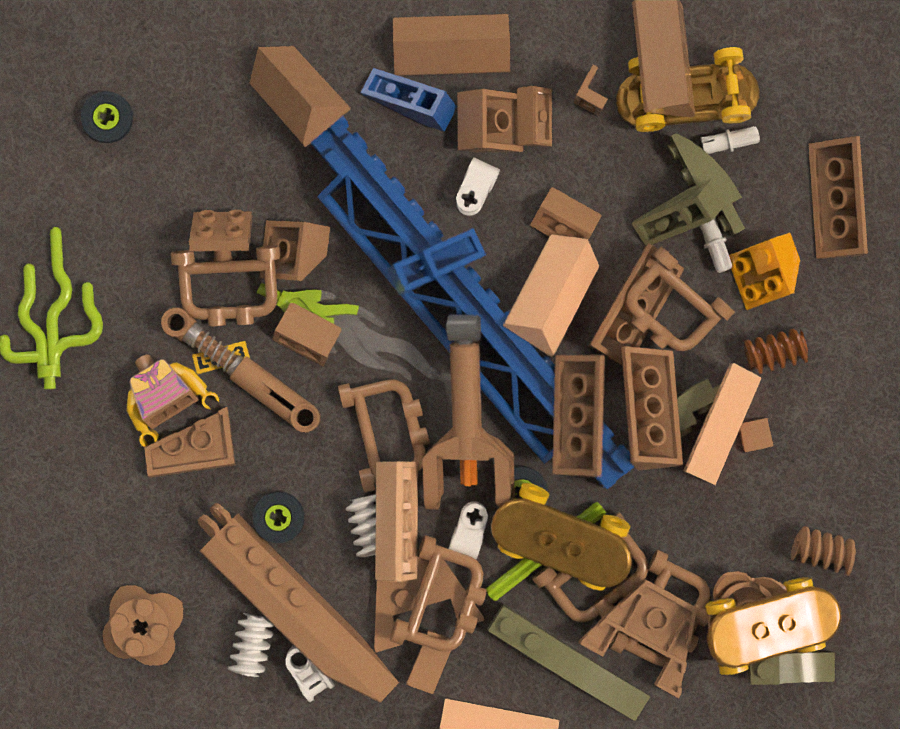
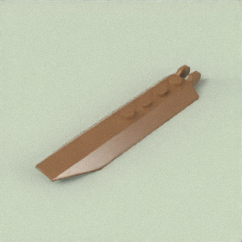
M213 504L210 507V512L223 528L220 530L218 524L207 515H202L198 519L200 526L212 538L200 552L323 675L381 703L399 682L363 637L239 514L231 518L230 513L221 505Z

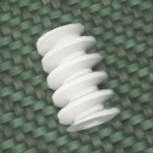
M375 494L350 500L353 503L345 508L346 511L355 512V515L349 518L348 522L358 524L357 527L351 530V534L360 535V538L354 541L353 544L363 546V549L356 553V557L376 555V504L373 503L376 501Z
M243 613L247 616V619L238 620V624L243 626L245 630L235 633L236 636L242 639V642L233 643V647L238 649L240 653L230 655V658L235 660L237 665L228 666V670L246 676L259 677L256 673L264 672L265 667L258 662L267 661L268 658L261 650L270 648V644L263 639L272 638L273 633L266 629V627H273L274 625L264 616Z

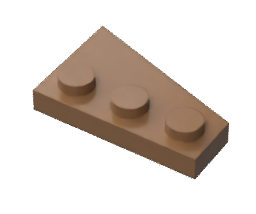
M228 407L219 410L218 413L206 419L195 422L194 425L178 433L175 432L145 447L148 477L152 478L236 465Z

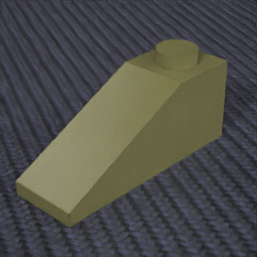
M712 179L685 190L637 218L631 224L645 245H653L713 221L726 205V201Z

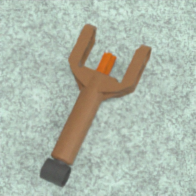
M450 314L447 319V338L449 341H454L450 343L453 428L441 437L422 458L424 505L426 509L438 510L440 507L441 497L444 493L443 459L460 460V484L471 486L478 484L477 460L494 458L496 504L500 508L504 503L515 499L514 453L500 439L489 435L482 428L478 343L481 336V319L479 315Z

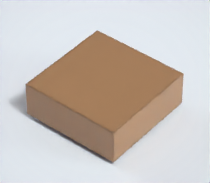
M767 418L741 424L739 432L744 452L773 446Z

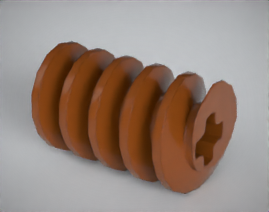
M790 329L788 337L783 331L778 332L777 340L772 334H769L766 337V344L761 337L755 338L754 345L749 339L744 340V351L751 372L752 367H755L758 373L762 374L763 365L765 364L770 371H774L775 362H778L783 369L785 368L786 359H789L792 365L795 366L797 365L798 356L802 358L804 363L808 362L807 344L801 329L799 334L795 329Z

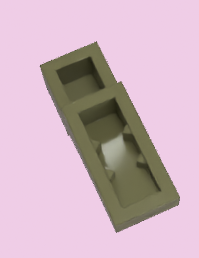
M791 652L749 664V669L747 670L748 683L750 685L835 682V652Z

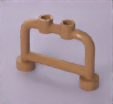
M279 246L257 247V260L195 263L194 251L180 250L171 252L172 265H178L180 297L183 309L194 319L208 320L209 326L226 325V319L236 318L237 325H249L254 323V317L268 315L277 304L275 260L280 259ZM264 271L266 300L262 305L198 308L193 303L190 278L192 274Z
M661 246L654 253L657 260L627 293V309L634 316L631 322L643 333L647 329L652 331L654 334L650 338L660 348L664 349L668 345L676 351H687L695 347L722 317L728 321L735 311L720 297H717L709 305L671 271L678 261ZM658 275L707 317L684 340L676 338L666 327L661 325L638 304L639 296Z
M395 379L375 382L351 389L349 383L338 386L343 408L355 406L370 468L359 470L364 493L375 490L376 462H380L364 397L387 391H395L399 394L414 451L412 462H418L419 471L423 467L422 458L426 454L424 445L430 444L426 427H419L417 417L423 416L419 399L413 400L409 388L403 382Z
M620 512L613 515L626 521ZM629 533L626 537H622L628 544L631 557L637 564V570L585 611L576 609L560 588L572 576L562 572L557 574L554 569L546 566L532 580L538 588L545 586L569 618L577 622H588L599 615L603 618L615 607L614 603L622 597L624 599L646 578L648 560Z
M424 535L417 557L428 560L425 574L409 622L397 619L391 632L390 641L402 645L404 640L438 651L448 652L461 645L466 632L472 634L475 630L478 618L473 616L472 613L475 604L480 606L483 604L487 592L486 589L481 588L483 570L479 562L471 556L436 545V538ZM441 559L467 567L472 573L470 584L465 592L461 612L456 620L454 634L448 640H442L418 632Z
M657 549L648 565V571L658 575L654 584L664 589L672 575L694 586L699 592V597L693 605L697 608L693 629L694 634L698 624L704 627L708 622L705 605L710 600V588L700 576L667 561L668 554ZM619 630L609 645V649L619 654L624 649L661 667H664L668 660V657L665 655H661L638 644V640ZM693 634L688 648L690 653L695 649L699 637Z

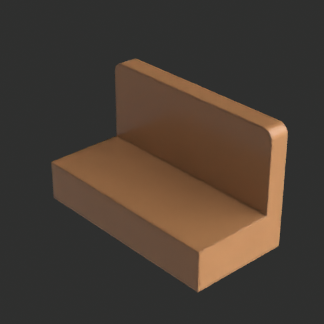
M593 65L573 103L599 117L608 99L588 88L598 69L597 66Z
M551 188L530 226L548 236L560 235L589 240L601 218V214L557 189Z
M290 303L275 329L273 341L324 367L342 329L294 303Z

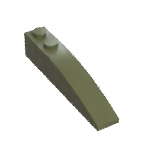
M502 604L488 626L490 633L636 721L650 698L648 694L505 604Z

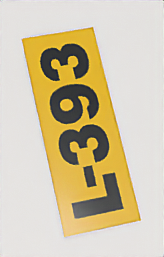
M245 341L227 345L228 350L231 352L235 351L234 354L236 356L249 357ZM203 352L192 355L197 374L223 368L222 366L217 367L215 361L211 362L210 357H204Z

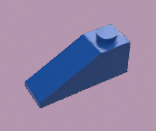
M375 68L372 69L361 91L363 96L420 124L444 132L457 108L446 91Z

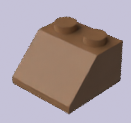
M488 89L457 92L458 150L469 152H523V146L517 144V93Z

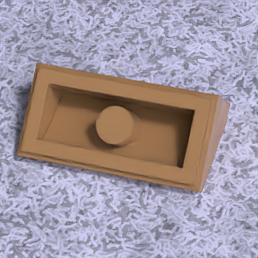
M537 86L520 87L517 89L518 145L552 146V89Z
M428 629L427 635L442 640L450 639V637ZM421 646L406 685L433 694L451 651L444 652Z

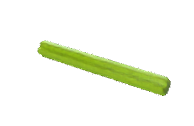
M595 502L577 517L594 524L606 512L600 503ZM524 558L486 588L487 594L492 600L497 601L542 564Z

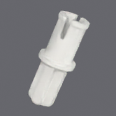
M749 127L731 132L729 129H726L725 133L700 137L702 149L707 154L725 150L733 152V148L756 144L760 141V136L756 127Z
M715 217L713 221L700 225L706 242L704 247L708 248L716 271L721 273L731 269L732 263L724 243L727 240L722 237Z

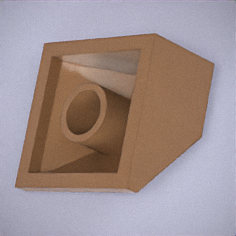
M266 221L263 246H279L280 259L275 260L276 279L302 281L327 256L330 227L307 222ZM260 271L259 278H264V271Z

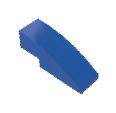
M473 228L395 263L387 271L400 296L476 261L486 254Z

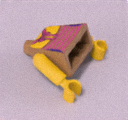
M143 355L135 361V365L140 373L129 380L131 389L128 392L127 413L136 430L141 432L140 444L144 447L148 446L144 436L150 434L153 436L154 441L157 442L159 436L154 428L197 402L199 399L196 395L202 397L201 402L206 409H211L205 404L207 396L212 395L219 402L217 394L207 391V385L194 370L177 362L169 365L165 359L154 363L150 355Z

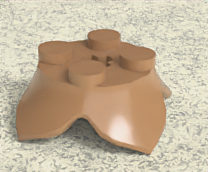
M735 571L724 573L718 579L714 586L713 598L714 601L732 598L735 601V605L740 606L743 603L747 604L787 593V589L782 583L772 578H751L746 573ZM718 614L708 615V631L713 619Z
M136 585L121 586L111 600L109 607L110 618L103 630L105 648L118 658H133L149 666L166 664L175 651L176 643L173 636L183 619L182 601L167 593L148 594L143 588ZM137 619L140 622L146 621L149 627L145 628L146 634L135 630L134 626L137 625L135 623Z

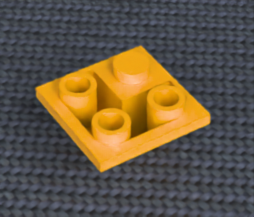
M791 233L769 239L729 255L732 263L731 270L746 310L794 293L800 258Z

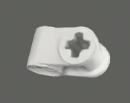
M475 157L466 171L463 183L456 197L458 210L466 216H473L480 211L500 172V169ZM470 195H473L474 202L477 204H470L469 207H465L462 198H468Z
M472 501L464 505L457 527H455L451 538L450 550L477 559L488 519V514L483 504ZM474 508H477L482 518L476 519L472 523L470 522V517L466 514L467 512H473Z
M292 646L286 656V666L305 698L311 702L314 700L315 695L327 687L333 688L334 683L331 678L323 675L308 659L305 665H295L291 660V656L300 651L295 646Z

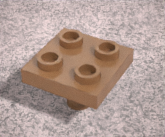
M203 210L201 212H194L189 238L190 251H214V262L232 261L231 251H249L252 212H244L242 210H231L229 212Z

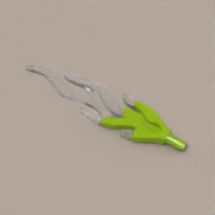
M261 283L257 293L266 297L265 284ZM277 290L276 305L284 313L289 304L294 303L339 326L342 330L337 341L359 363L375 369L400 373L407 380L411 381L412 376L405 367L384 360L376 353L388 352L404 358L428 378L437 381H451V374L442 373L432 368L410 342L381 335L364 325L359 318H366L380 327L386 326V323L378 319L370 311L350 304H319L318 302L334 300L336 298L335 294L323 290H304L298 292H287L284 290L280 292ZM333 346L331 353L335 354L337 350Z

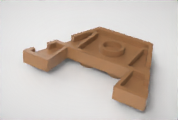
M417 557V579L407 581L377 580L375 652L400 646V644L390 641L395 623L393 615L413 610L428 560ZM441 559L427 605L451 599L457 618L464 603L466 590L446 561ZM475 605L472 615L478 618L477 622L484 621L482 613Z
M644 579L592 627L578 643L604 656L618 630L668 657L654 685L679 698L682 691V679L686 671L687 653L691 644L697 608Z

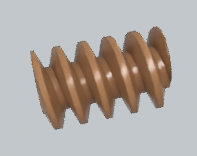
M803 526L795 537L791 551V560L793 561L796 555L800 554L801 563L804 564L807 558L811 557L813 567L817 565L819 560H822L823 570H827L829 565L833 563L834 573H838L841 567L844 566L845 575L849 576L855 561V542L850 538L844 542L843 537L839 535L832 539V534L826 532L821 537V532L818 529L813 530L810 534L809 528Z

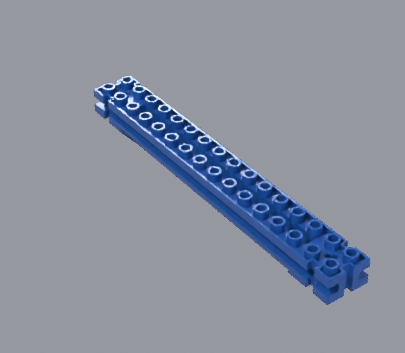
M342 116L311 142V145L338 175L317 198L395 288L387 271L391 265L367 237L401 246L402 260L407 259V249L414 256L427 248L443 242L441 240L443 233L433 221L427 224L422 218L424 215L423 209L414 199L408 201L404 197L405 188L395 176L391 179L387 177L384 173L387 171L384 163L376 154L370 157L365 151L368 149L366 142L357 132L350 134L347 130L349 127L348 121ZM345 184L349 216L331 196V194ZM353 185L396 236L360 229L355 224ZM463 266L435 280L452 301L416 294L413 291L401 295L449 353L450 343L454 341L448 340L447 331L421 301L456 310V315H462L463 313L464 315L480 316L481 336L507 365L503 366L480 360V366L510 374L513 409L481 371L480 389L544 464L553 458V448L548 451L531 430L554 435V430L524 423L519 417L517 378L554 420L555 364L547 355L541 358L535 350L537 347L503 326L510 311L508 310L505 313L501 311L497 306L500 300L490 288L484 291L479 285L481 277L471 266L467 268ZM603 422L601 476L594 477L603 488L608 490L634 466L630 462V452L624 445L620 444L617 447L613 443L611 438L615 435Z

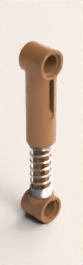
M172 308L164 313L161 325L168 335L177 338L181 342L185 341L192 348L196 347L198 353H204V357H210L211 362L215 361L217 363V367L222 366L223 371H227V374L231 376L230 380L272 410L296 430L310 432L319 426L321 415L316 406L312 405L249 357L236 356L234 354L235 351L231 352L228 350V346L224 347L221 345L222 341L217 342L215 336L212 338L208 335L209 332L205 333L202 331L203 327L199 326L196 323L197 321L187 311L180 308ZM175 315H181L185 320L184 327L179 331H174L170 325V321ZM271 391L276 392L295 406L293 410L289 409L270 395ZM304 409L310 410L314 416V420L309 426H303L298 421V415Z

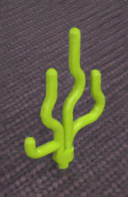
M53 227L50 230L52 271L60 285L61 293L47 312V339L45 333L31 320L29 314L36 296L35 268L30 263L26 264L23 268L24 296L18 307V317L23 328L35 339L36 351L13 352L10 347L9 336H0V354L4 360L14 364L37 362V374L39 379H44V390L56 389L55 378L61 377L60 357L63 351L70 347L86 346L94 343L100 337L103 329L101 314L94 304L93 285L86 282L82 285V303L84 312L91 321V330L87 334L71 335L59 340L58 316L71 299L72 285L63 268L62 234L58 227Z

